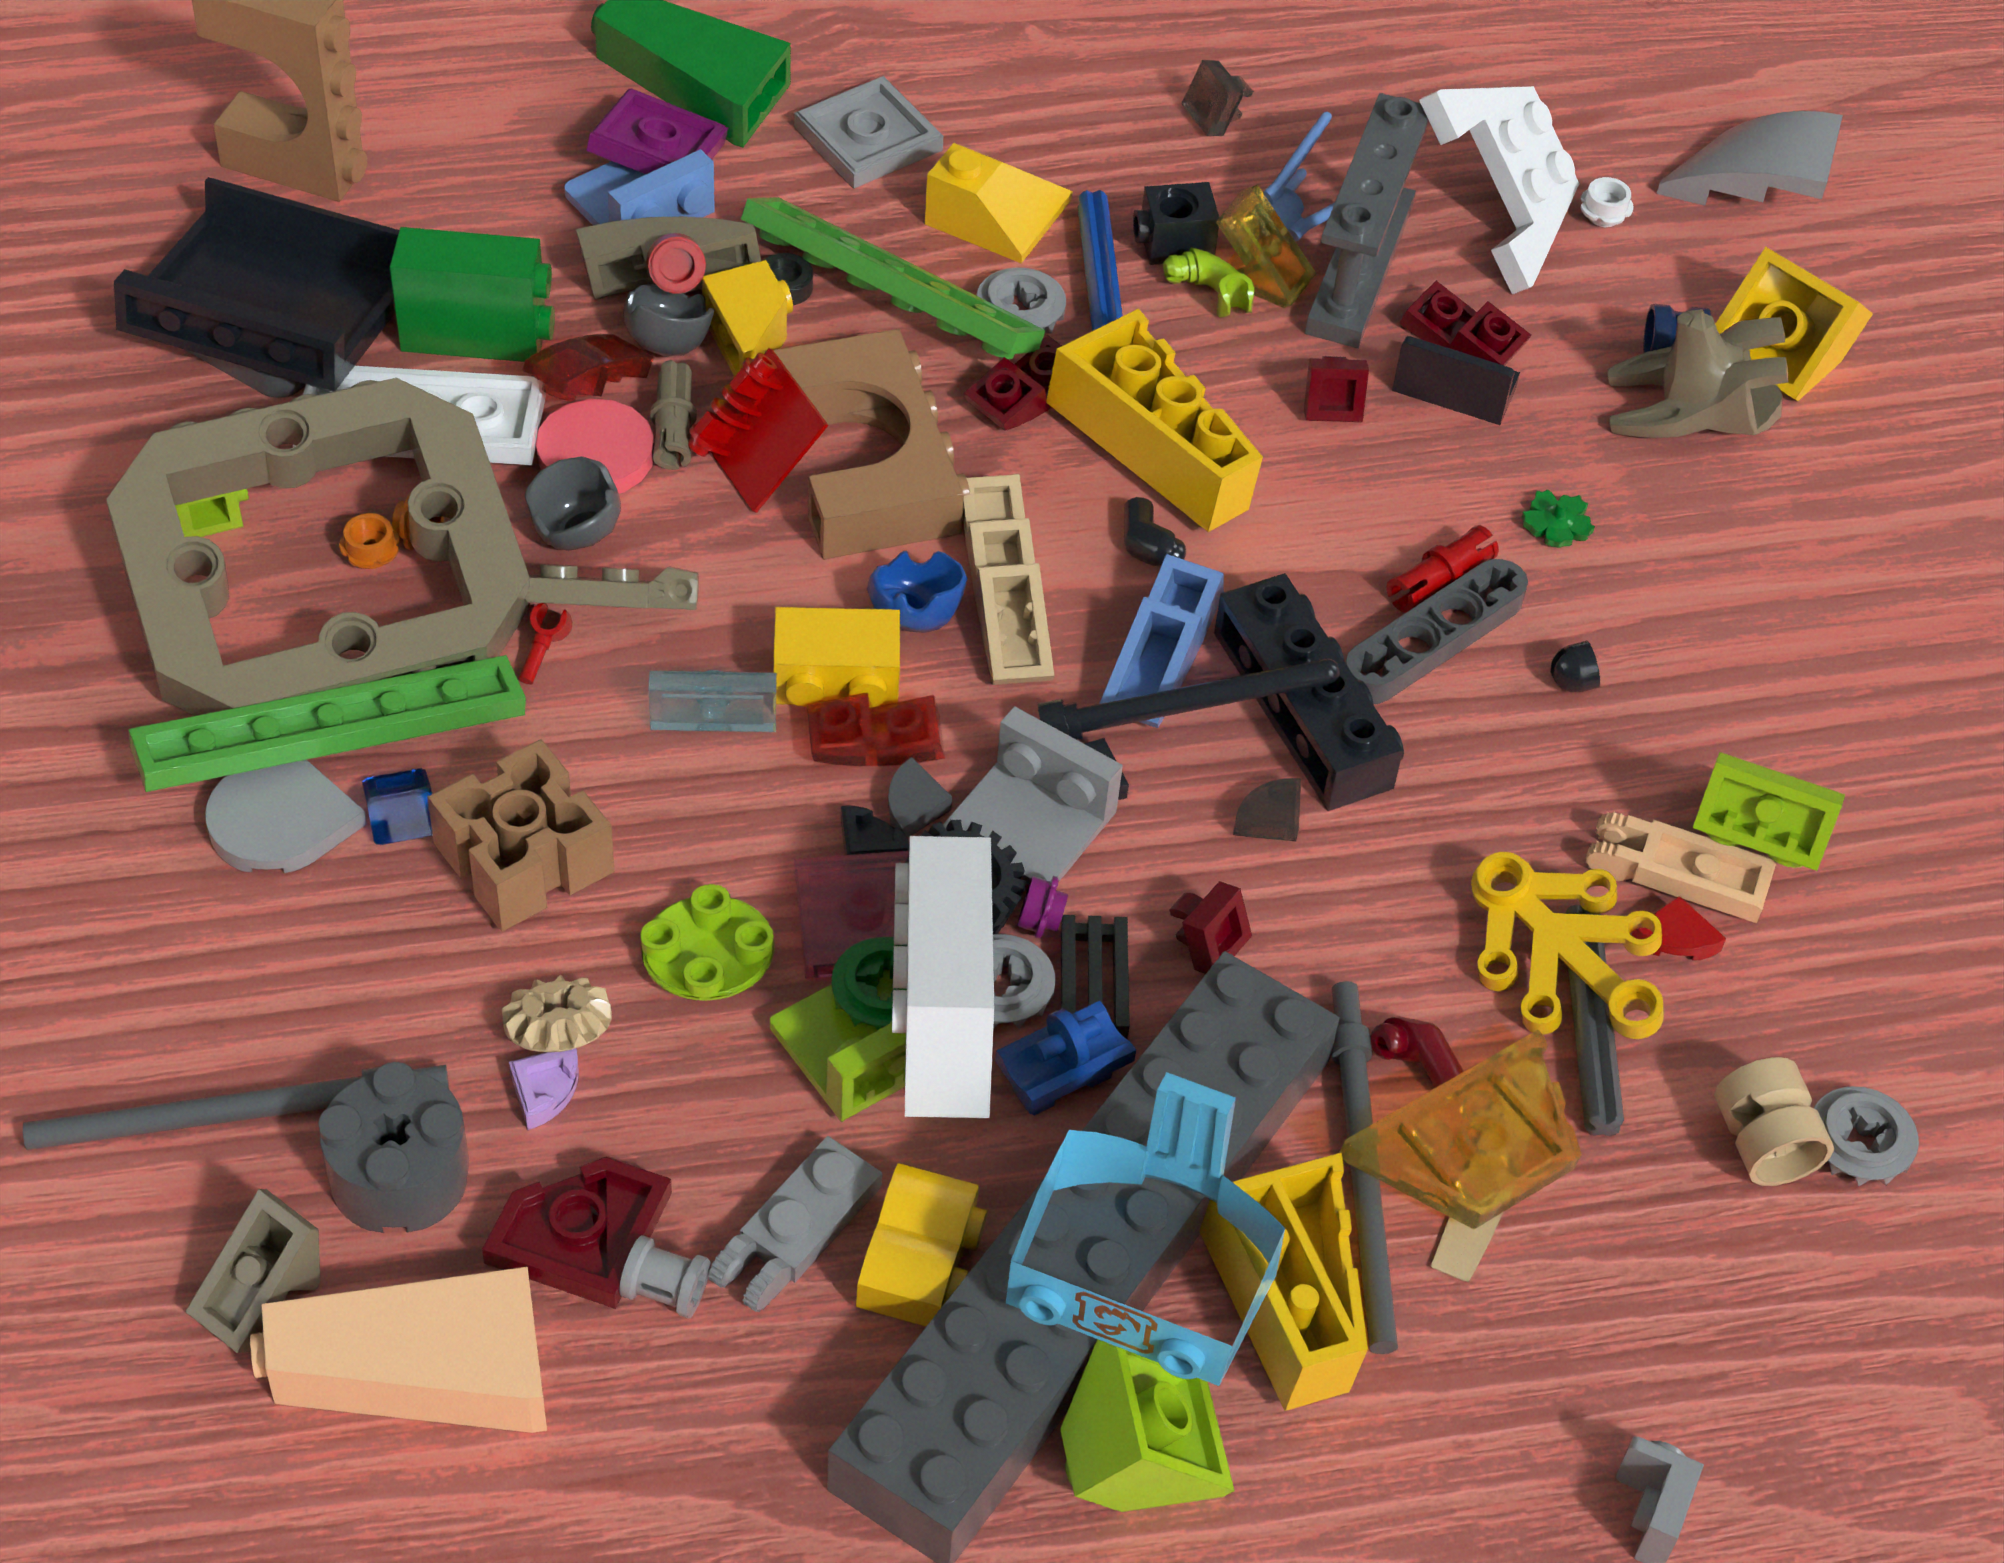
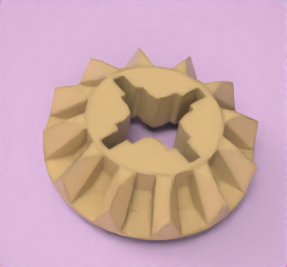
M559 975L555 981L547 983L536 979L533 981L531 990L519 989L512 992L511 1003L502 1008L503 1027L507 1037L513 1043L525 1049L538 1052L568 1051L594 1041L607 1030L612 1020L611 1004L609 1003L606 989L597 986L592 987L588 978H579L569 982L565 981L562 975Z

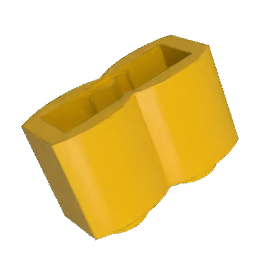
M898 1163L890 1181L879 1221L861 1269L857 1284L856 1307L927 1326L969 1273L968 1270L958 1268L964 1248L977 1251L988 1212L986 1209L976 1207L979 1185Z

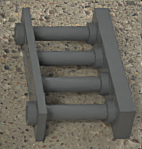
M1383 93L1378 95L1322 234L1321 243L1332 245L1336 248L1307 318L1306 335L1359 349L1413 208L1416 190L1404 188V185L1429 122L1421 103L1414 102L1408 98L1394 97Z

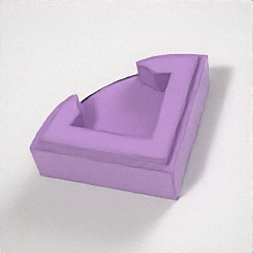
M576 1048L562 1052H544L509 1062L510 1076L527 1130L550 1121L570 1102L576 1090L579 1077Z

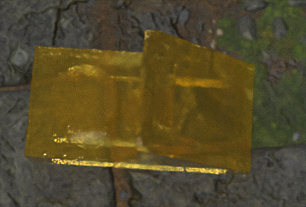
M1258 185L1242 190L1216 221L1235 250V253L1227 262L1252 280L1255 296L1282 308L1292 306L1317 274Z

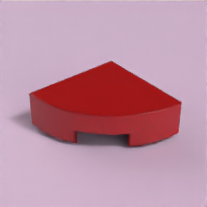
M1677 897L1654 913L1661 922L1662 943L1660 948L1652 955L1660 956V953L1664 952L1677 956H1691V960H1703L1722 951L1726 937L1682 897ZM1637 928L1633 930L1632 936L1636 939H1646L1653 932L1647 928Z

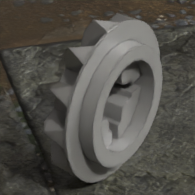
M1030 268L1003 269L988 276L978 288L976 296L1046 330L1045 333H1052L1056 321L1064 320L1066 308L1065 292L1054 278L1041 271ZM1014 296H1018L1019 302H1022L1029 309L1019 310L1016 304H1012Z
M994 934V982L997 980V976L1001 975L1004 966L1008 967L1011 986L1007 988L1006 994H1002V997L995 996L994 992L993 1029L999 1023L1012 1022L1020 1029L1027 1018L1033 1015L1042 1017L1047 1003L1051 997H1054V968L1047 955L1032 942L1018 936Z
M1851 1086L1833 1090L1817 1102L1814 1109L1818 1111L1834 1146L1832 1156L1828 1160L1831 1175L1844 1172L1854 1176L1858 1186H1861L1869 1180H1879L1884 1185H1887L1898 1174L1902 1172L1907 1173L1916 1157L1919 1137L1911 1116L1897 1101L1874 1089ZM1853 1128H1856L1861 1136L1873 1135V1137H1876L1869 1150L1861 1141L1851 1143L1847 1140Z

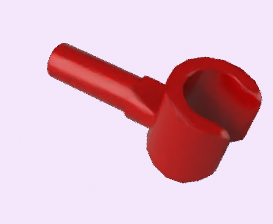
M539 603L532 609L530 622L536 633L518 677L521 682L532 685L551 643L563 640L569 635L573 622L571 615L566 609L560 615V622L553 629H543L542 626L543 619L548 611L546 603Z

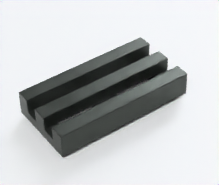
M1063 915L1061 920V1009H1065L1071 1014L1076 1012L1075 941H1088V1006L1098 1001H1101L1103 1004L1102 942H1113V1024L1119 1033L1128 1039L1130 1028L1128 917H1114L1113 924H1101V916H1088L1087 923H1075V915Z

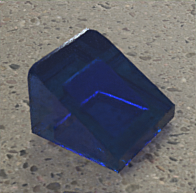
M417 768L367 777L365 780H362L372 836L376 844L384 845L433 836L427 798L432 795V790L426 769Z

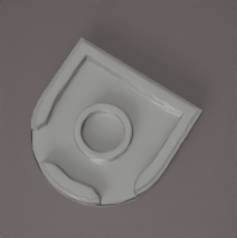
M308 760L224 777L212 791L205 812L210 841L216 853L232 867L250 873L253 871L252 868L264 870L283 868L284 873L302 869L367 825L365 811Z

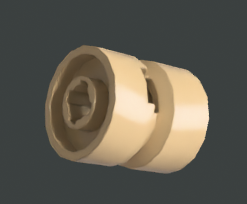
M1782 1057L1756 1060L1733 1071L1717 1085L1714 1097L1730 1133L1738 1136L1735 1144L1752 1182L1761 1186H1777L1791 1183L1813 1173L1831 1158L1834 1151L1833 1143L1818 1111L1810 1107L1812 1098L1794 1061Z

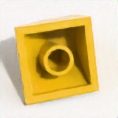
M953 143L927 174L925 225L1022 264L1070 203L1073 191Z
M1765 246L1715 325L1717 331L1721 334L1740 321L1781 317L1785 342L1749 349L1751 360L1786 357L1788 383L1775 385L1779 387L1780 391L1799 401L1842 362L1873 313L1860 302Z

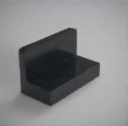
M1407 336L1401 345L1392 391L1501 425L1516 390L1520 372L1504 365Z

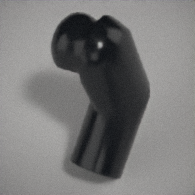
M1135 497L1125 503L1124 544L1131 556L1152 566H1162L1166 554L1185 559L1186 546L1184 542L1175 538V534L1172 531L1154 523V506L1150 500Z

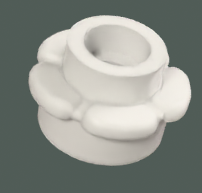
M1602 177L1595 179L1581 195V211L1593 224L1600 227H1612L1621 224L1625 217H1630L1633 212L1634 206L1630 200L1631 190L1624 182L1615 178Z

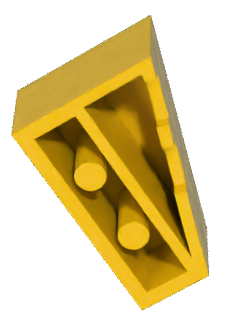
M1342 1153L1233 1181L1235 1185L1268 1210L1285 1228L1276 1277L1247 1331L1284 1411L1349 1393L1368 1351L1358 1270L1353 1268L1349 1235L1352 1230L1350 1211L1345 1210L1341 1182L1344 1173ZM1210 1200L1199 1232L1242 1322H1244L1269 1263L1243 1232L1218 1214L1217 1203Z

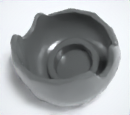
M653 283L640 285L634 291L629 292L624 304L623 318L628 332L642 348L666 357L684 356L701 345L709 330L715 309L709 308L706 311L705 297L702 294H696L688 298L683 293L673 294L666 292Z
M583 456L559 460L541 470L525 492V499L537 534L546 544L560 550L571 551L594 546L613 532L621 512L620 496L607 467L599 461Z

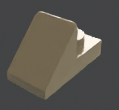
M258 1189L185 1312L236 1353L251 1352L250 1334L263 1332L262 1304L284 1301L289 1291L316 1290L320 1284L319 1229L267 1189Z

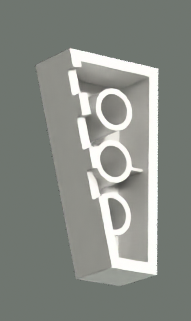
M910 836L909 863H896L895 868L896 904L894 917V945L908 946H894L893 988H904L907 990H893L892 1033H906L905 1117L989 1118L994 1024L991 838Z

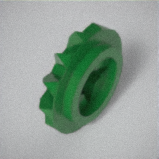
M875 937L860 941L848 948L839 957L834 966L831 986L836 1009H843L849 1014L854 1027L865 1023L873 1025L879 1030L890 1024L893 1014V990H907L904 988H893L891 997H887V1000H880V997L877 996L878 991L876 987L879 984V979L883 978L884 969L890 970V979H893L894 946H908L894 945V937Z

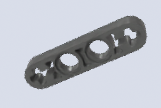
M1491 559L1483 562L1356 645L1348 653L1345 663L1356 680H1361L1367 685L1372 695L1373 703H1383L1516 615L1523 604L1528 585L1527 575L1520 566L1508 560ZM1488 587L1494 590L1487 595ZM1448 609L1461 610L1467 613L1472 618V621L1467 624L1451 623L1441 613ZM1406 637L1419 638L1426 642L1430 649L1422 653L1410 652L1404 649L1399 641ZM1383 668L1382 676L1380 677L1375 672Z

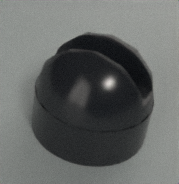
M1587 640L1570 644L1558 650L1552 659L1550 672L1555 682L1562 689L1568 692H1584L1600 687L1598 663L1593 648Z

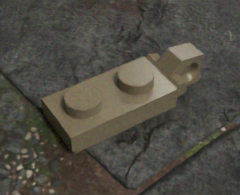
M541 564L540 575H529L530 588L525 596L526 602L696 610L699 595V573L669 566L654 580L640 581L639 569L602 567V578L577 577L578 566Z

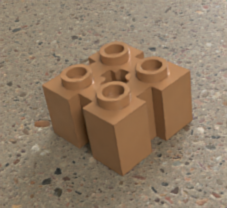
M542 739L496 762L497 777L481 784L473 773L427 797L434 845L460 879L472 874L474 897L501 932L546 909V893L560 886L571 896L615 872L612 826L583 790L571 796L569 772Z

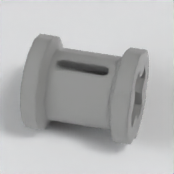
M641 1235L634 1243L626 1260L620 1281V1296L633 1300L637 1295H641L676 1307V1313L679 1316L690 1319L699 1306L707 1285L711 1261L701 1255H696L692 1260L657 1248L653 1238Z

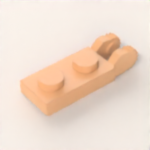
M1615 811L1613 813L1607 812L1606 815L1602 814L1601 818H1599L1596 834L1599 835L1598 839H1602L1603 842L1597 841L1596 844L1592 843L1591 847H1589L1585 862L1589 865L1588 868L1606 870L1618 882L1633 878L1632 882L1676 897L1680 896L1685 900L1754 923L1758 922L1777 863L1771 858L1735 846L1723 845L1711 838L1653 820L1651 823L1630 815L1624 816L1622 813H1615Z

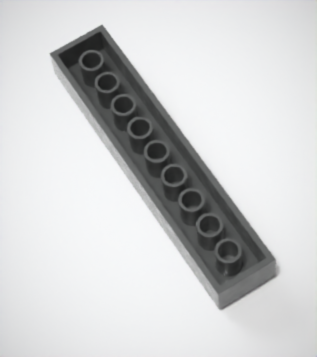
M1224 951L1082 1131L1120 1137L1147 1146L1157 1089L1166 1072L1236 1097L1224 1176L1231 1182L1240 1180L1329 1063L1340 1017ZM1145 1177L1142 1184L1108 1182L1081 1184L1054 1190L1022 1265L1143 1311L1199 1237V1231L1210 1199L1185 1187ZM1043 1180L828 1450L827 1491L936 1563L956 1562L1066 1415L1097 1341L1094 1337L1058 1323L1055 1325L1037 1323L1028 1318L1021 1309L1006 1304L1011 1259Z

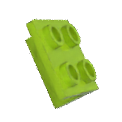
M1719 752L1693 828L1705 832L1712 840L1727 846L1743 845L1766 853L1772 860L1781 865L1792 868L1804 866L1818 871L1842 808L1845 794Z
M884 969L883 978L879 979V984L876 987L878 991L877 996L880 997V1000H887V997H891L893 990V979H890V970ZM831 984L771 1016L770 1030L841 1122L905 1087L906 1033H892V1021L879 1030L873 1025L865 1023L854 1027L849 1014L843 1009H836Z

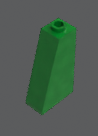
M607 0L605 4L601 3L593 14L591 30L596 37L597 59L665 102L725 125V127H728L726 140L736 146L743 148L791 85V43L664 0Z

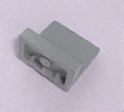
M1014 706L1000 722L997 763L943 825L946 828L950 820H961L962 828L965 831L971 822L982 825L980 835L986 838L989 837L992 830L1002 837L997 844L1001 850L1011 845L1017 854L1011 863L1022 862L1025 873L1021 880H1025L1027 885H1029L1032 876L1050 882L1053 876H1057L1060 881L1115 815L1123 765Z

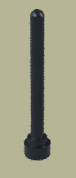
M1322 659L1078 708L1076 702L1064 704L1063 699L1038 703V712L1041 721L1076 740H1082L1083 733L1330 684L1338 679L1340 668L1334 660Z

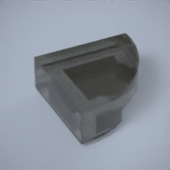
M1284 778L1270 781L1250 792L1238 808L1233 835L1296 842L1299 831L1301 778Z

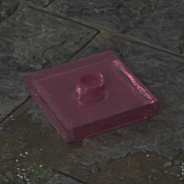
M909 851L794 859V880L805 979L832 977L834 966L839 957L848 948L860 941L875 937H894L896 904L895 868L896 863H905L909 856Z

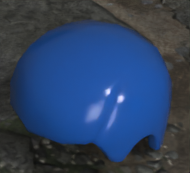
M903 551L888 565H881L875 568L869 578L867 591L874 609L900 610L901 630L926 633L939 630L950 621L960 605L968 578L963 566L946 553L934 552L926 562L917 563L910 559L907 551Z

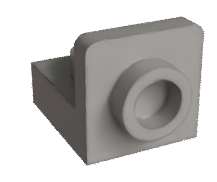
M1637 1436L1632 1438L1616 1475V1479L1619 1482L1643 1492L1630 1526L1643 1532L1634 1559L1643 1563H1666L1678 1540L1704 1464L1686 1457L1680 1449L1669 1443L1648 1441Z

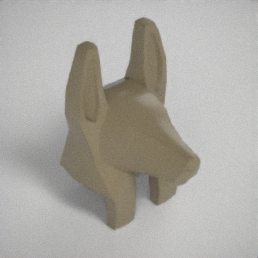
M1703 309L1680 314L1677 318L1676 337L1672 347L1645 352L1617 363L1608 369L1610 386L1659 385L1664 386L1665 400L1650 407L1610 416L1612 433L1645 438L1680 437L1706 429L1745 435H1757L1768 430L1781 417L1782 393L1775 384L1788 383L1786 357L1751 360L1749 349L1785 342L1781 317L1740 321L1719 334L1713 316L1704 313Z

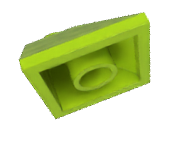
M1097 1339L1060 1428L1067 1459L1065 1470L1068 1480L1073 1487L1074 1496L1120 1512L1220 1498L1234 1492L1208 1382L1199 1378L1182 1379L1164 1370L1158 1362Z

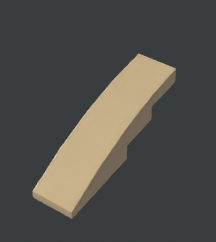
M1020 475L966 478L970 494L964 496L962 517L974 596L992 685L1052 681L1055 675L1040 565L1035 563L1030 520L1025 518Z

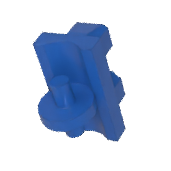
M1098 1001L1073 1014L1065 1009L1049 1014L1046 1019V1027L996 1050L995 1057L996 1064L1011 1083L1013 1092L1028 1113L1035 1116L1053 1107L1055 1100L1085 1085L1094 1087L1112 1078V1072L1135 1061L1136 1048L1119 1033L1111 1021L1107 1009L1101 1001Z

